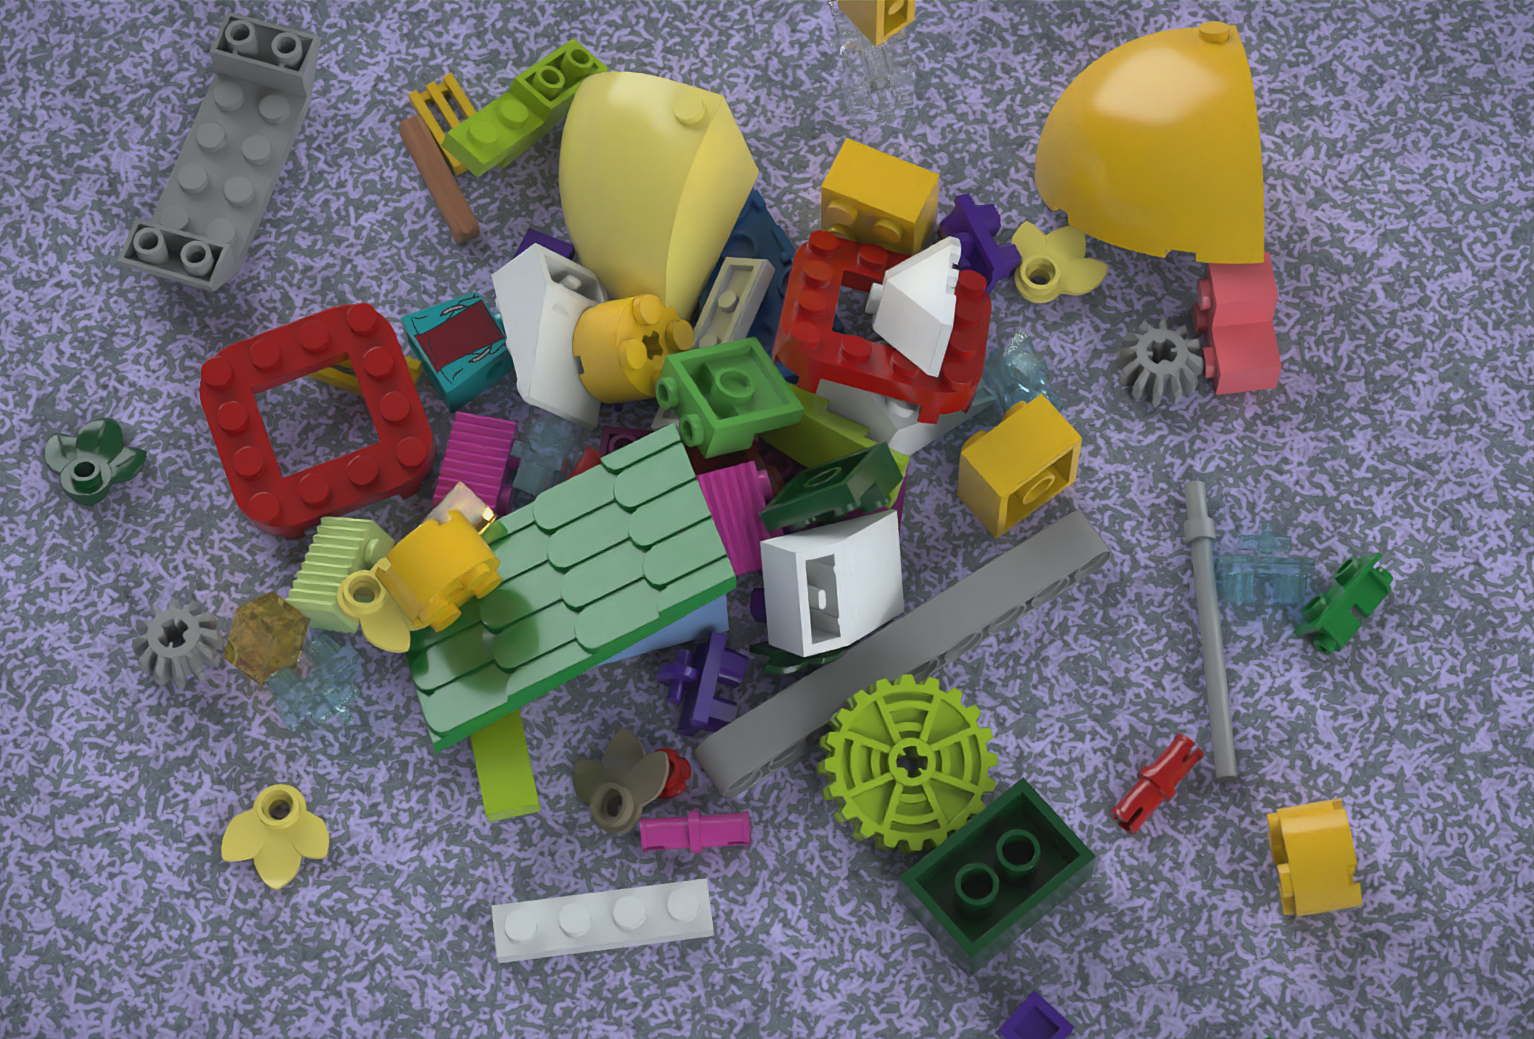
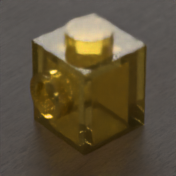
M271 591L236 608L223 658L258 685L263 686L297 667L310 619Z

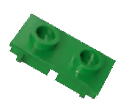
M1379 552L1360 558L1354 555L1345 560L1333 573L1332 577L1336 582L1327 593H1319L1302 609L1301 615L1304 619L1292 633L1299 636L1312 632L1316 637L1313 641L1314 646L1324 655L1329 656L1333 651H1341L1362 625L1349 611L1350 608L1353 606L1364 618L1369 617L1391 592L1390 584L1393 581V576L1382 567L1378 566L1376 569L1373 567L1382 555Z

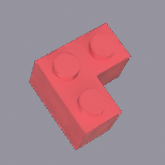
M1264 252V263H1207L1204 279H1197L1198 302L1192 304L1194 330L1196 333H1204L1206 348H1201L1200 357L1204 361V378L1213 379L1215 395L1276 388L1282 365L1272 321L1278 293L1269 252Z

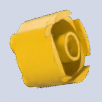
M643 294L600 303L583 312L574 329L572 339L573 357L581 358L585 372L578 375L586 390L593 397L607 404L656 398L655 385L659 379L665 357L688 351L694 343V332L691 325L686 320H681L671 305L666 309L661 299L656 295Z
M459 509L447 511L446 513L452 520L440 526L432 518L417 527L396 544L385 556L392 564L388 570L384 571L378 567L375 572L376 578L417 628L431 625L435 632L442 631L461 615V611L458 609L474 595L478 599L488 595L503 580L497 572L500 566L499 558Z
M1341 798L1276 809V813L1266 814L1273 865L1280 864L1277 865L1278 890L1284 915L1295 914L1296 917L1362 906L1360 882L1355 883L1353 874L1356 873L1355 866H1357L1355 849L1345 808H1342Z

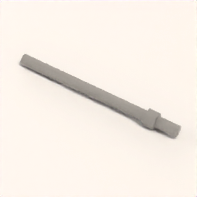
M1191 481L1184 485L1188 520L1183 523L1185 545L1191 547L1216 781L1233 782L1238 779L1212 552V545L1217 541L1215 522L1208 516L1205 483L1202 481Z

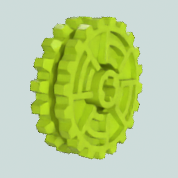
M913 674L900 675L899 679L892 680V684L886 678L875 681L867 686V693L861 689L845 700L847 709L841 708L838 712L833 713L828 723L834 731L827 733L826 736H822L818 748L826 752V759L816 764L817 775L826 777L828 785L820 792L824 801L834 800L838 808L832 815L837 823L849 821L854 826L851 836L860 842L872 837L875 839V849L884 852L888 851V849H894L897 844L901 854H912L915 851H920L923 845L927 850H930L947 839V835L950 837L965 825L967 819L971 820L986 808L981 797L986 795V793L994 792L996 781L988 776V769L998 765L997 754L987 751L986 743L994 738L991 729L980 728L976 721L982 712L976 705L966 708L960 703L963 692L955 687L943 692L939 690V679L927 677L925 681H920L916 684ZM905 752L908 760L916 761L917 770L908 773L909 777L907 776L906 769L897 768L896 760L904 756Z

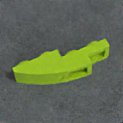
M572 38L516 76L506 93L447 132L441 146L477 178L495 165L503 169L538 142L568 114L582 81L594 74L608 72L609 68L577 40Z

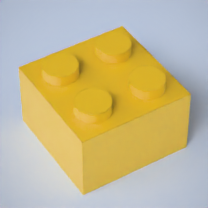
M846 138L821 186V230L831 232L839 238L864 244L872 243L886 250L914 256L923 251L937 223L940 174Z
M1042 393L1029 403L1020 401L1004 414L999 425L988 433L985 430L975 433L962 446L957 496L994 538L998 539L1076 481L1082 437Z

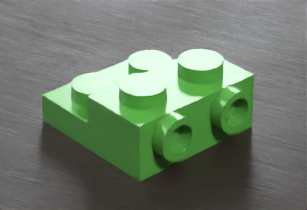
M756 336L667 355L655 385V394L659 405L664 410L673 409L680 420L679 430L683 442L688 447L697 446L705 459L749 449L756 433L799 424L805 410Z

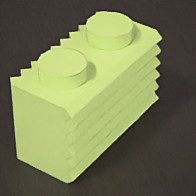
M332 516L321 517V525L317 526V534L313 536V543L309 545V552L305 554V561L301 563V571L297 572V580L292 581L293 589L288 590L289 598L284 600L285 607L310 628L355 634L360 623L347 618L340 611L337 604L339 585L354 572L370 571L380 559L385 558L391 551L395 540L373 520ZM359 595L354 598L359 603H370L373 601L367 595Z

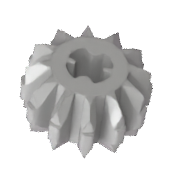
M1166 318L1160 321L1158 329H1153L1144 320L1139 325L1138 334L1128 332L1123 338L1122 347L1124 349L1117 352L1116 365L1122 369L1119 375L1121 386H1133L1132 396L1135 401L1142 398L1146 393L1152 395L1151 403L1154 408L1160 404L1161 398L1164 395L1176 405L1181 401L1182 392L1192 394L1197 387L1198 379L1196 377L1202 374L1204 367L1203 358L1198 356L1201 349L1199 339L1186 340L1188 330L1185 325L1177 328L1175 331L1169 330Z
M174 597L169 602V610L163 612L159 607L151 604L149 611L153 620H137L136 630L140 637L132 640V649L135 655L140 656L137 664L142 673H153L156 684L161 687L173 677L176 686L184 690L187 676L191 674L197 680L204 682L206 675L202 666H219L220 658L215 650L223 647L224 644L221 632L215 630L218 625L215 616L210 612L202 614L200 604L195 602L194 599L183 610L179 600ZM181 638L183 645L175 648L172 641Z

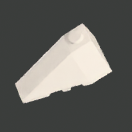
M951 236L887 270L882 285L872 284L865 309L866 313L873 314L872 328L876 333L926 374L935 377L939 375L954 322L956 303L954 290L959 270L952 269V265H958L961 256V244L958 238Z

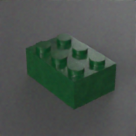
M1023 777L900 876L898 899L970 978L1092 877L1096 856Z

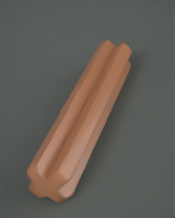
M414 115L409 119L401 121L398 126L400 136L455 241L466 243L471 239H475L480 234L479 224L423 118Z

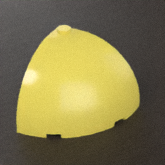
M613 71L594 74L580 83L568 111L562 133L559 157V191L564 221L571 242L583 267L595 272L606 288L609 301L643 294L656 295L660 298L666 309L671 305L681 320L689 322L697 306L698 298L714 270L759 175V170L723 95L642 73Z

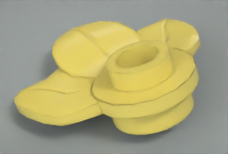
M1025 221L1012 237L1011 244L1016 245L1022 257V263L1015 272V287L1018 293L1030 302L1047 303L1056 299L1060 294L1075 296L1086 294L1096 288L1107 274V264L1099 260L1085 258V233L1071 225L1059 228L1045 236L1034 224ZM1036 276H1042L1047 279L1048 284L1037 285L1032 283L1031 279Z
M385 557L380 559L370 571H357L346 577L339 585L337 604L340 611L347 618L360 623L364 637L371 644L388 652L403 653L409 651L410 631L425 627H415L376 578L375 572L378 567L387 571L392 565ZM359 595H367L373 601L370 603H359L354 598Z
M285 784L272 785L264 789L257 796L253 809L232 818L222 839V858L225 862H237L253 858L254 866L263 882L271 889L278 890L295 877L300 868L302 857L308 859H323L327 857L330 843L329 832L321 818L307 811L304 797L297 789ZM279 805L288 806L290 812L286 818L276 820L271 817L272 810Z

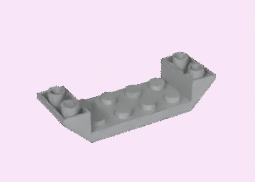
M227 11L210 49L216 73L150 222L138 218L134 221L117 260L120 266L212 292L239 273L309 109L321 42L319 36Z

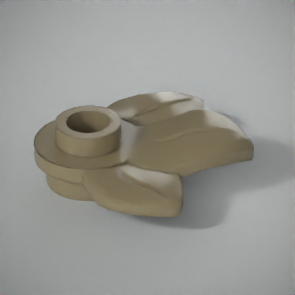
M622 727L614 735L600 762L590 759L576 761L574 770L576 793L579 799L590 805L591 814L602 830L612 834H623L637 824L641 817L643 806L655 800L665 786L669 773L667 753L657 751L647 754L638 737L630 730ZM622 801L621 811L617 815V805Z

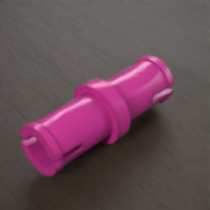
M700 810L689 811L688 816L651 819L645 817L641 818L640 821L643 852L690 848L691 853H703V847L751 846L749 811L701 815Z

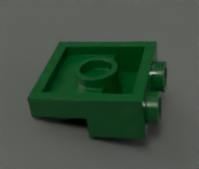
M885 441L799 471L758 514L767 532L787 525L790 531H796L814 523H817L819 527L839 522L852 510L861 508L863 513H869L883 507L891 501L889 494L904 478Z

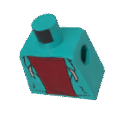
M472 292L400 318L406 342L417 360L422 362L425 373L451 414L460 410L515 368L512 356L506 346L507 336L502 316L499 311L492 314L479 293Z

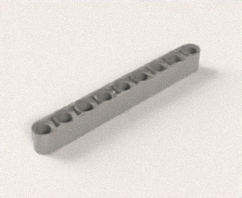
M1082 511L1071 512L847 650L838 660L823 665L713 733L699 744L694 751V756L724 799L735 797L819 745L822 736H826L827 733L834 731L828 723L833 713L838 712L841 708L847 709L844 701L862 689L867 693V686L875 681L886 678L892 684V680L899 679V676L904 674H913L915 683L920 682L1099 570L1111 558L1112 550Z

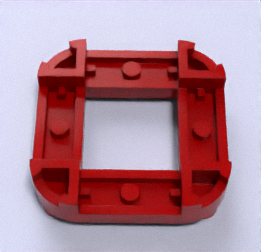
M816 230L810 234L809 240L803 243L795 253L785 286L786 291L778 329L771 351L773 362L781 361L790 371L798 375L800 378L797 387L813 394L817 392L820 379L917 404L919 405L917 422L937 424L940 414H951L958 411L967 414L971 408L984 368L992 311L991 299L985 290L987 281L983 275L976 271H959L954 290L956 303L953 328L938 377L926 374L896 348L867 341L860 336L845 335L832 331L841 286L870 293L873 283L882 285L887 270L912 256L886 250L876 244H864L836 237L828 231Z
M368 303L337 305L239 341L222 349L214 357L206 360L201 367L200 401L233 497L247 521L265 533L284 536L286 540L306 537L305 529L321 524V517H339L398 494L405 500L420 491L419 485L429 474L435 456H438L434 434L394 329L388 320ZM350 359L380 442L283 477L257 404L256 394Z

